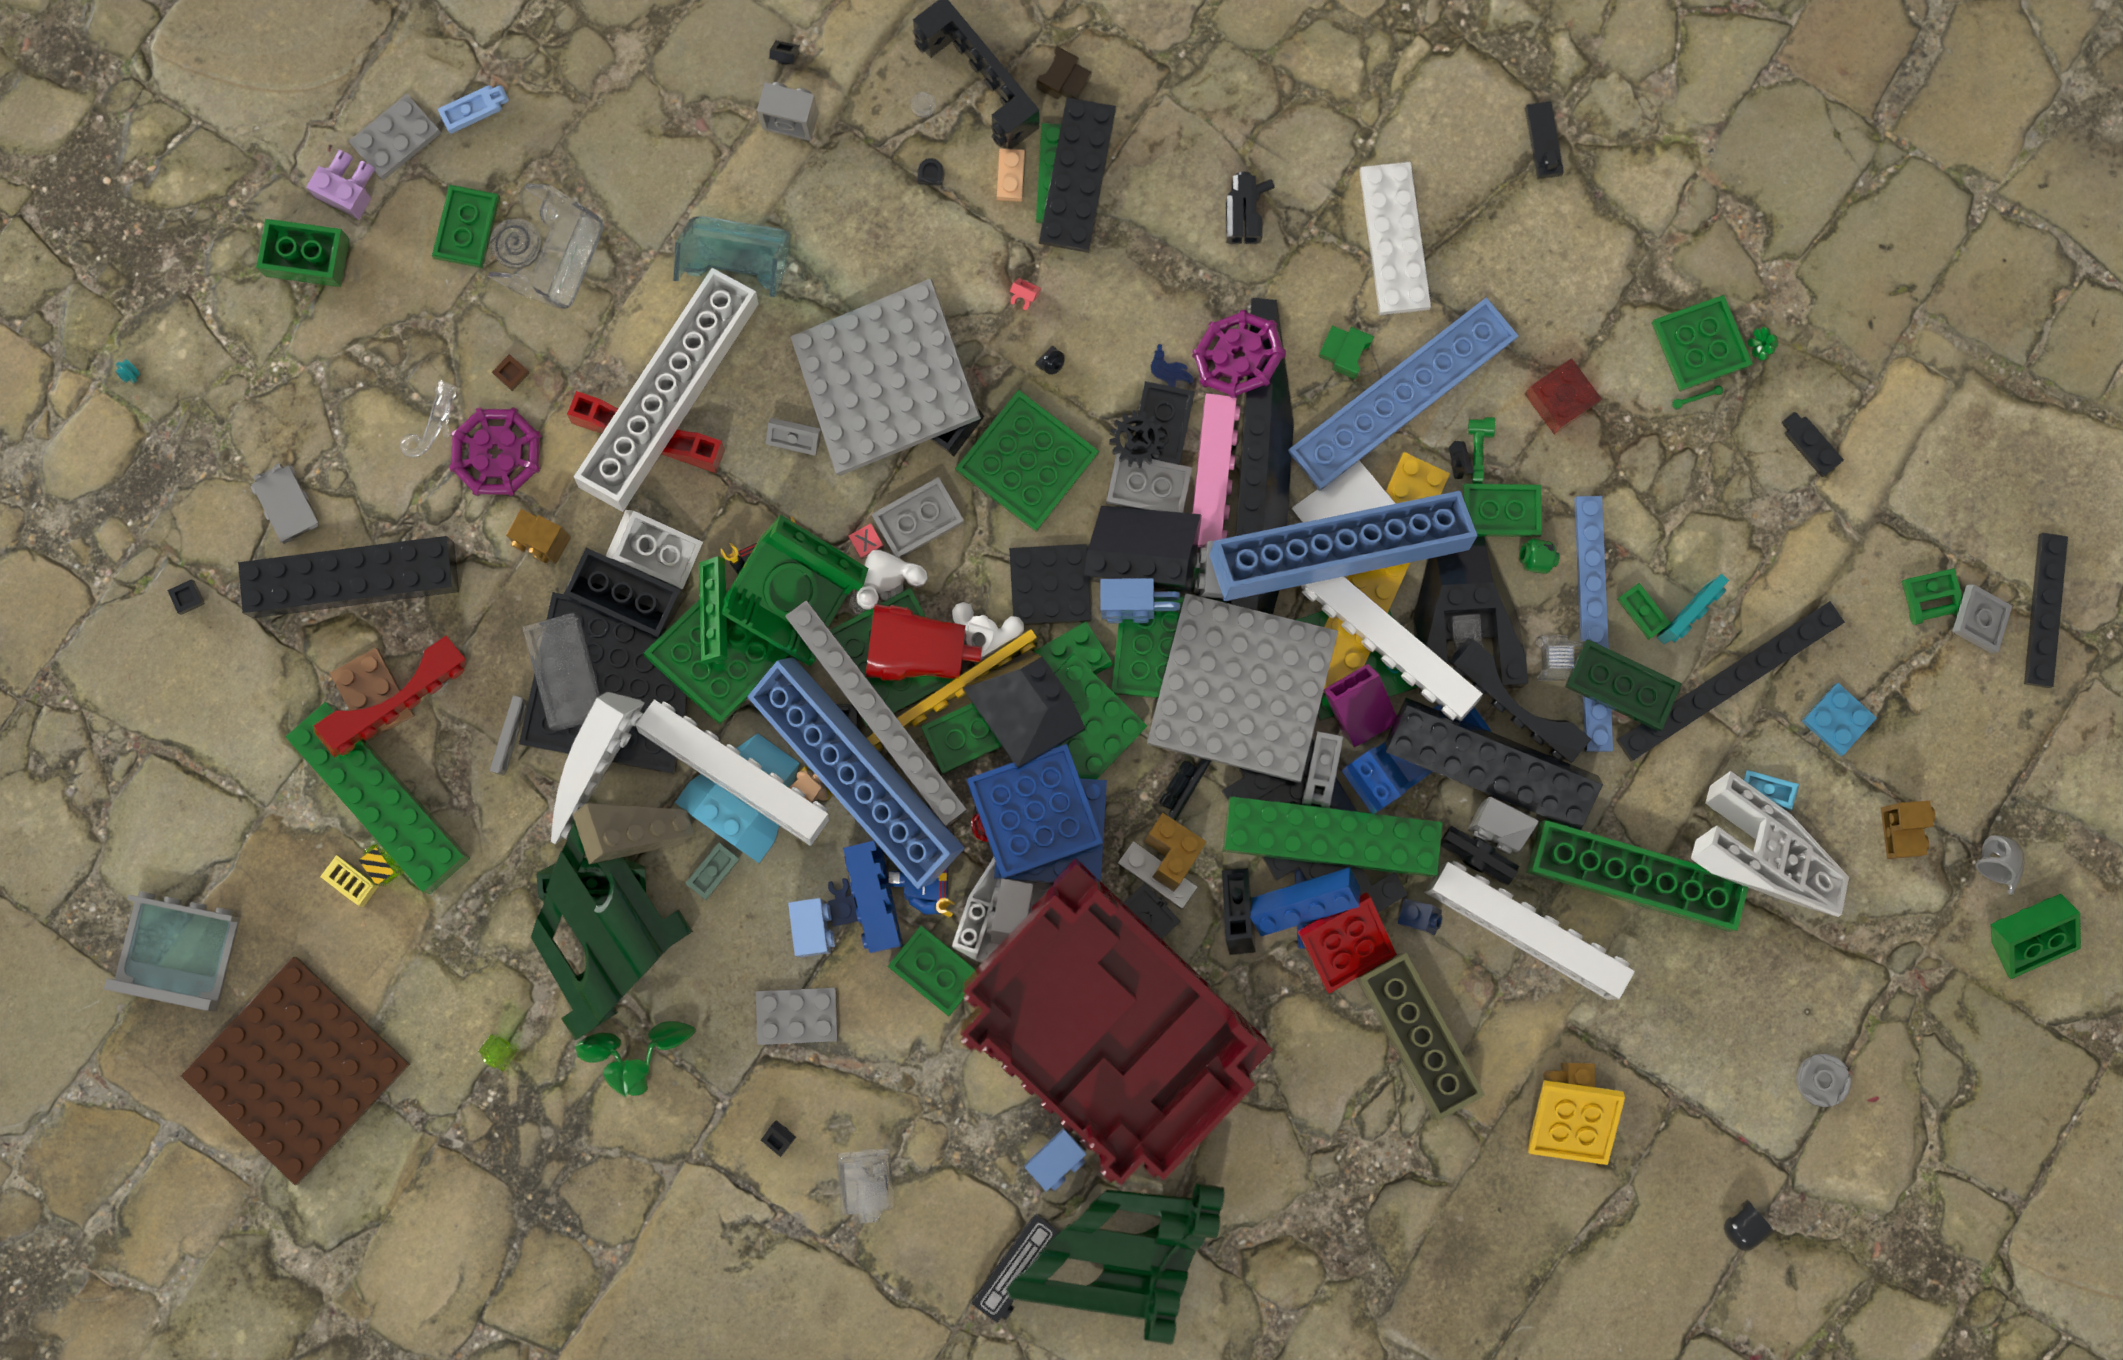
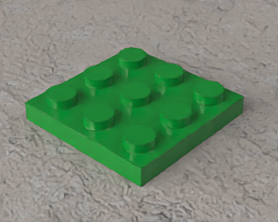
M1724 295L1662 316L1651 322L1679 392L1748 368L1753 364Z

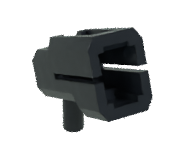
M1238 172L1233 176L1232 191L1227 195L1226 243L1242 244L1243 236L1244 244L1261 243L1262 216L1256 212V201L1259 200L1260 194L1275 188L1272 179L1256 185V176L1251 175L1250 172ZM1243 206H1244V227H1243Z

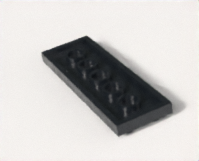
M1066 98L1039 244L1089 253L1116 106Z

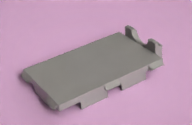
M278 463L271 470L255 475L254 479L257 482L251 484V489L254 495L257 494L265 510L264 515L266 519L270 520L280 541L285 544L291 541L292 537L296 538L309 531V529L312 530L318 527L319 522L308 501L307 493L303 491L298 479L294 475L296 472L293 466L288 465L284 467Z

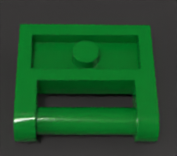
M1954 568L1901 581L1910 610V621L1913 625L1922 624L1923 620L1945 615H1958L1963 597ZM1949 596L1951 598V604L1921 610L1920 603Z

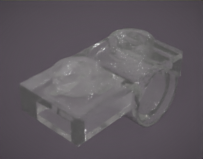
M1480 614L1452 616L1454 633L1453 655L1467 638L1474 639L1483 647Z

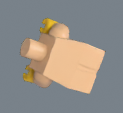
M804 766L797 773L798 780L789 788L795 787L805 794L804 798L811 803L818 799L828 801L833 793L829 791L813 771H808L809 768Z

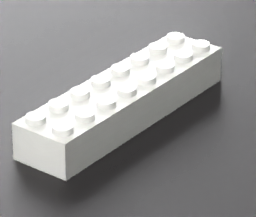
M1453 861L1452 863L1447 862L1439 865L1437 876L1432 877L1424 893L1606 1000L1620 999L1635 972L1628 967L1630 963L1618 956L1612 958L1605 954L1606 949L1593 942L1590 945L1582 941L1583 936L1572 929L1566 931L1560 928V922L1548 915L1541 917L1535 913L1537 910L1535 907L1526 902L1520 904L1512 900L1513 895L1502 888L1495 890L1488 886L1490 881L1477 874L1475 877L1466 873L1467 868L1460 863Z

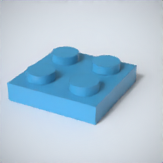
M1836 683L1801 722L1839 756H1843L1877 717L1839 683Z

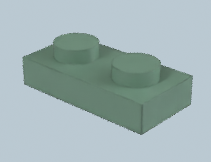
M718 843L685 884L703 899L708 900L740 859L721 843Z

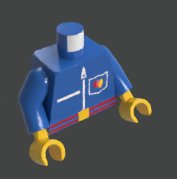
M949 866L934 883L917 889L902 871H889V887H904L905 900H908L912 907L925 915L943 914L951 917L953 914L946 910L948 905H955V902L948 899Z

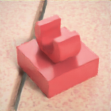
M1018 278L1013 282L1010 290L1011 293H1014L1011 298V304L1014 305L1017 299L1021 297L1025 300L1023 309L1027 310L1031 303L1039 297L1042 288Z

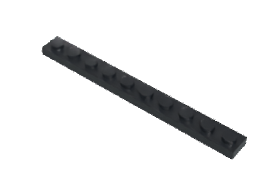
M1831 601L1827 602L1675 701L1663 730L1657 731L1641 723L1616 741L1629 760H1635L1845 623Z

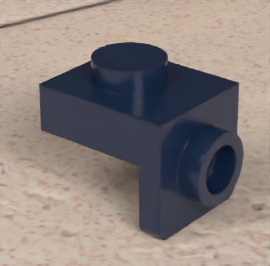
M1404 898L1397 924L1435 935L1442 924V910L1433 905Z

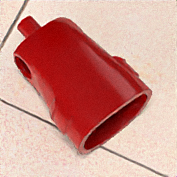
M875 604L865 677L901 681L905 677L917 676L959 679L962 660L980 662L982 647L964 644L966 625L922 617L914 614L908 607Z

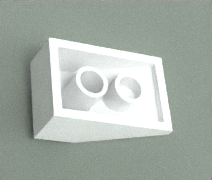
M625 510L606 557L655 579L683 589L703 542L638 512Z

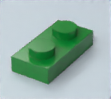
M1640 583L1617 598L1618 602L1648 640L1671 624Z

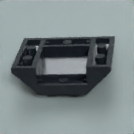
M1031 650L1024 652L963 687L965 694L1018 769L1085 731V726L1071 696L1044 658Z

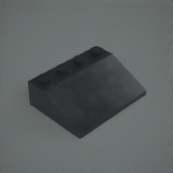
M1101 506L1087 551L1084 576L1091 582H1100V579L1153 578L1154 588L1191 591L1202 515Z

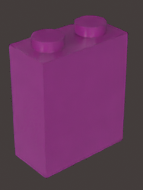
M1369 664L1324 689L1343 736L1354 748L1393 726L1397 717L1380 675Z

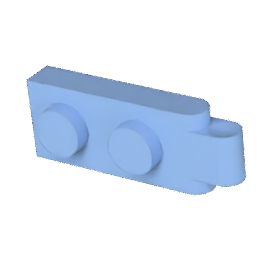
M486 86L438 108V111L448 132L452 134L501 111V105L507 103L509 98L503 86H497L493 89L491 86Z

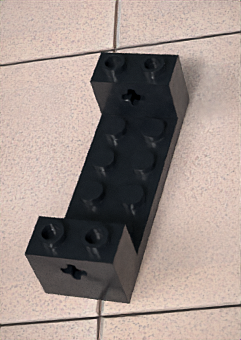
M949 0L936 1L913 19L914 44L921 53L926 52L932 58L953 42L957 51L960 54L965 53L970 59L968 62L976 73L980 71L984 76L986 86L992 92L996 91L999 94V99L1003 106L992 114L991 125L992 139L999 147L1003 146L1005 149H1013L1039 129V108Z

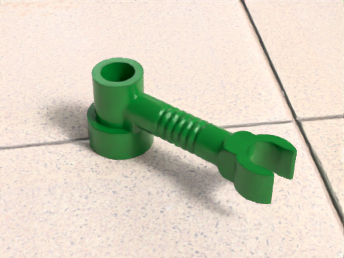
M1484 417V420L1469 419L1468 435H1474V473H1472V484H1483L1484 438H1494L1495 417Z

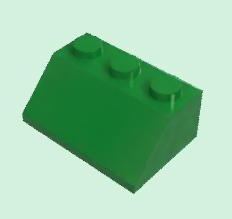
M2061 893L1990 924L1991 942L2010 979L2081 949L2080 912Z

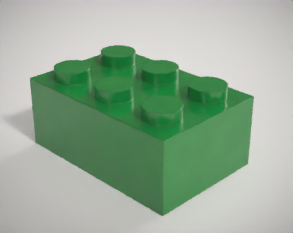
M265 219L256 268L265 277L341 287L350 238L342 229Z

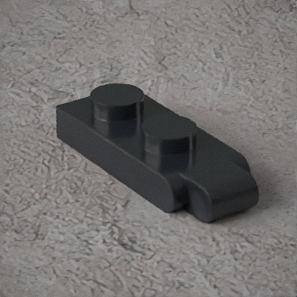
M1793 412L1782 421V425L1787 430L1785 436L1821 478L1844 461L1807 417L1801 418L1796 412Z

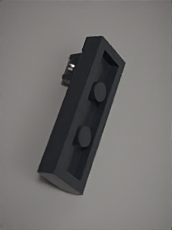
M1549 101L1527 104L1525 113L1537 179L1562 176L1564 170L1552 103Z

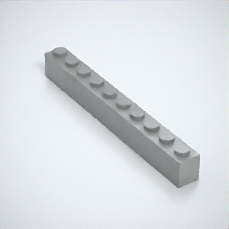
M805 601L785 616L946 828L967 812L966 808L809 603Z

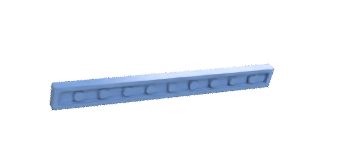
M1576 496L1574 498L1580 647L1582 648L1584 641L1588 639L1609 649L1602 496ZM1583 696L1584 733L1591 738V741L1585 747V752H1612L1611 709Z

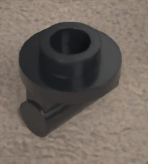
M1052 345L1034 364L1041 371L1043 370L1047 374L1053 375L1061 370L1065 357L1061 351Z

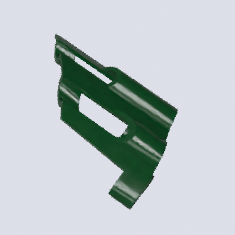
M573 819L569 836L559 854L547 886V894L540 913L536 918L531 939L573 1010L562 1017L561 1020L574 1040H577L617 1014L618 1011L615 1006L624 995L644 976L670 946L692 933L693 930L680 910L662 919L622 857L597 862L610 882L608 898L603 905L598 906L577 875L585 856V850L575 820ZM562 915L584 948L586 966L585 971L579 975H576L553 940Z
M1196 1183L1191 1198L1105 1190L1090 1203L1086 1211L1077 1220L1065 1226L1038 1253L1039 1255L1024 1272L1017 1275L1007 1286L1006 1292L1009 1298L1013 1300L1145 1320L1144 1341L1172 1345L1175 1339L1176 1317L1180 1308V1298L1187 1283L1188 1269L1192 1259L1206 1237L1216 1239L1219 1233V1214L1224 1202V1187ZM1117 1210L1160 1216V1223L1157 1226L1139 1234L1100 1229ZM1067 1259L1099 1263L1104 1266L1101 1275L1088 1285L1048 1280Z

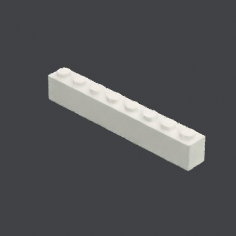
M1344 576L1301 585L1303 588L1302 593L1309 600L1314 602L1316 599L1323 605L1322 610L1329 617L1334 618L1336 616L1343 621L1341 626L1349 634L1354 635L1356 633L1363 639L1361 643L1369 651L1373 652L1376 650L1383 656L1381 660L1389 668L1393 669L1396 667L1403 673L1401 677L1409 685L1413 686L1416 684L1423 690L1421 694L1429 702L1434 703L1436 701L1443 707L1441 711L1449 719L1454 720L1456 718L1461 722L1481 699L1482 693Z
M656 700L650 704L635 724L640 734L811 846L829 821L828 813H826L827 809L817 801L811 803L804 798L805 794L795 787L788 788L782 784L784 781L778 775L772 772L768 775L761 770L762 766L751 758L748 760L740 756L739 750L732 745L727 744L724 746L718 742L719 738L711 731L706 730L703 732L696 727L697 723L688 716L682 718L675 713L676 710L670 704L664 701L661 704Z

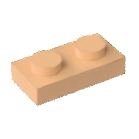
M999 149L997 200L1022 202L1025 150Z

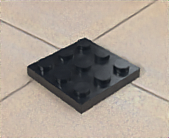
M1087 544L1009 548L1014 617H1019L1024 625L1091 622L1089 579L1084 576Z

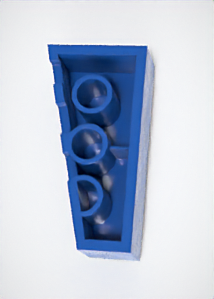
M875 841L844 847L845 864L851 878V892L853 897L856 898L858 906L856 908L858 922L862 923L864 933L861 934L864 949H868L869 953H877L903 947L882 848Z

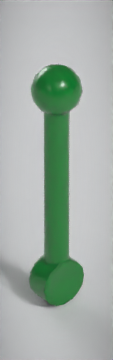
M1717 385L1713 390L1683 400L1675 399L1672 402V407L1678 410L1684 404L1714 394L1721 395L1723 387Z

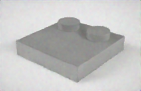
M1974 584L1966 585L1952 632L1989 653H1998L2012 605Z

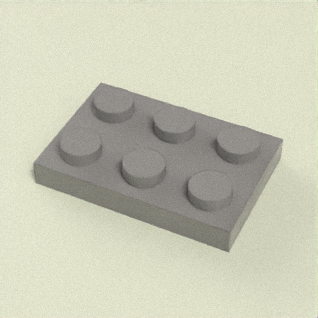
M406 94L348 142L366 163L376 169L374 172L384 181L438 137L441 132L410 96Z
M1120 453L1116 454L1106 501L1107 504L1126 508L1183 513L1192 467L1153 459L1150 465L1143 461L1141 468L1138 467L1137 462H1133L1132 466L1129 467L1128 460L1125 459L1119 462Z
M939 477L871 514L892 553L898 558L906 556L964 523L962 516Z
M836 988L756 991L757 1045L838 1041Z

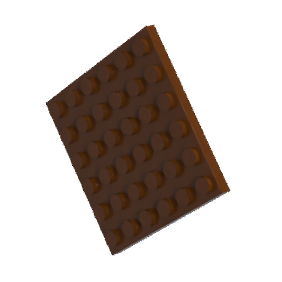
M293 957L190 1065L181 1077L294 1185H298L408 1068L410 1063L300 959Z

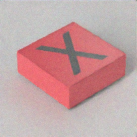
M871 523L848 535L861 559L867 557L872 550H879L884 547Z

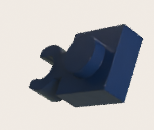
M846 878L842 879L843 888L841 890H835L833 882H828L829 891L835 895L834 900L828 901L833 927L858 922L855 897L853 895H846L849 889V883Z

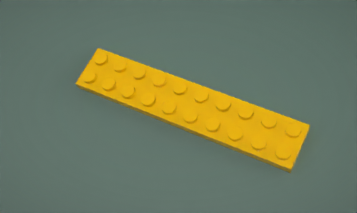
M1403 452L1385 492L1395 503L1441 495L1450 473ZM1410 563L1348 575L1346 579L1388 614ZM1336 616L1334 618L1328 617L1324 625L1325 628L1338 631L1324 689L1363 667L1371 652L1361 643L1363 640L1356 633L1354 635L1349 634L1341 626L1343 621Z

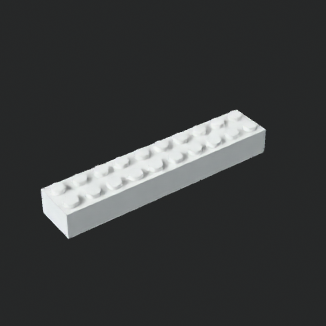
M711 268L574 475V479L580 489L622 512L625 510L758 306L756 291Z

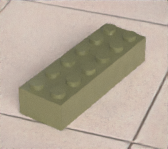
M1401 953L1356 978L1433 1120L1440 1121L1485 1096L1407 953Z

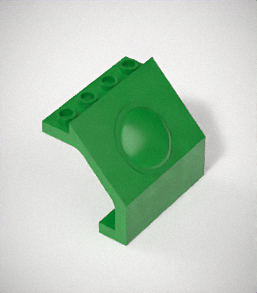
M780 515L760 537L722 601L724 607L721 614L801 662L811 666L815 662L816 656L785 616L807 601L828 628L848 594L853 589L859 591L864 586L868 568L788 518Z

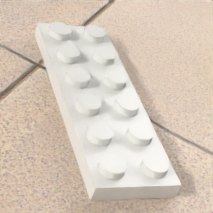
M1411 162L1361 167L1359 171L1379 315L1429 310L1431 304Z

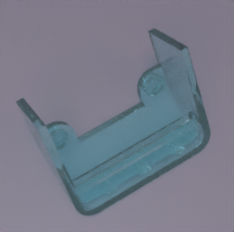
M704 216L692 217L675 242L673 281H679L684 272L691 276H700L708 268L757 275V281L763 287L770 289V297H775L783 282L790 245V233L782 229Z

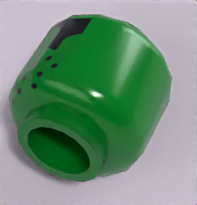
M1532 538L1527 543H1524L1519 552V562L1522 563L1523 568L1539 574L1549 573L1553 567H1557L1560 559V554L1556 551L1554 543Z

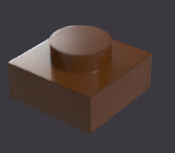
M509 354L492 371V374L513 392L530 372Z

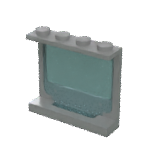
M139 891L138 896L128 895L127 900L135 901L115 979H106L104 989L206 1011H217L241 917L232 916L233 910L216 907L215 912L206 910L207 905L191 902L190 907L180 905V899L165 897L164 901L154 900L156 894Z

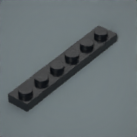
M2049 533L2038 535L2024 677L2025 685L2044 688L2054 687L2068 536Z

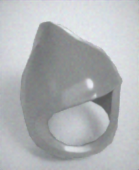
M2001 835L1990 836L1983 844L1981 858L1975 864L1976 869L1992 881L2007 884L2009 886L2008 893L2013 895L2023 874L2025 864L2024 852L2019 844L2009 837ZM1992 852L1996 853L2000 858L1991 857L1990 854Z

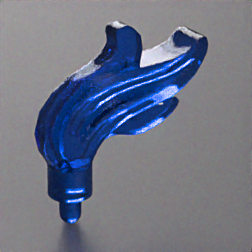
M1158 344L1150 366L1152 374L1168 383L1171 387H1175L1176 380L1193 384V377L1185 371L1188 367L1179 362L1166 363L1162 345Z

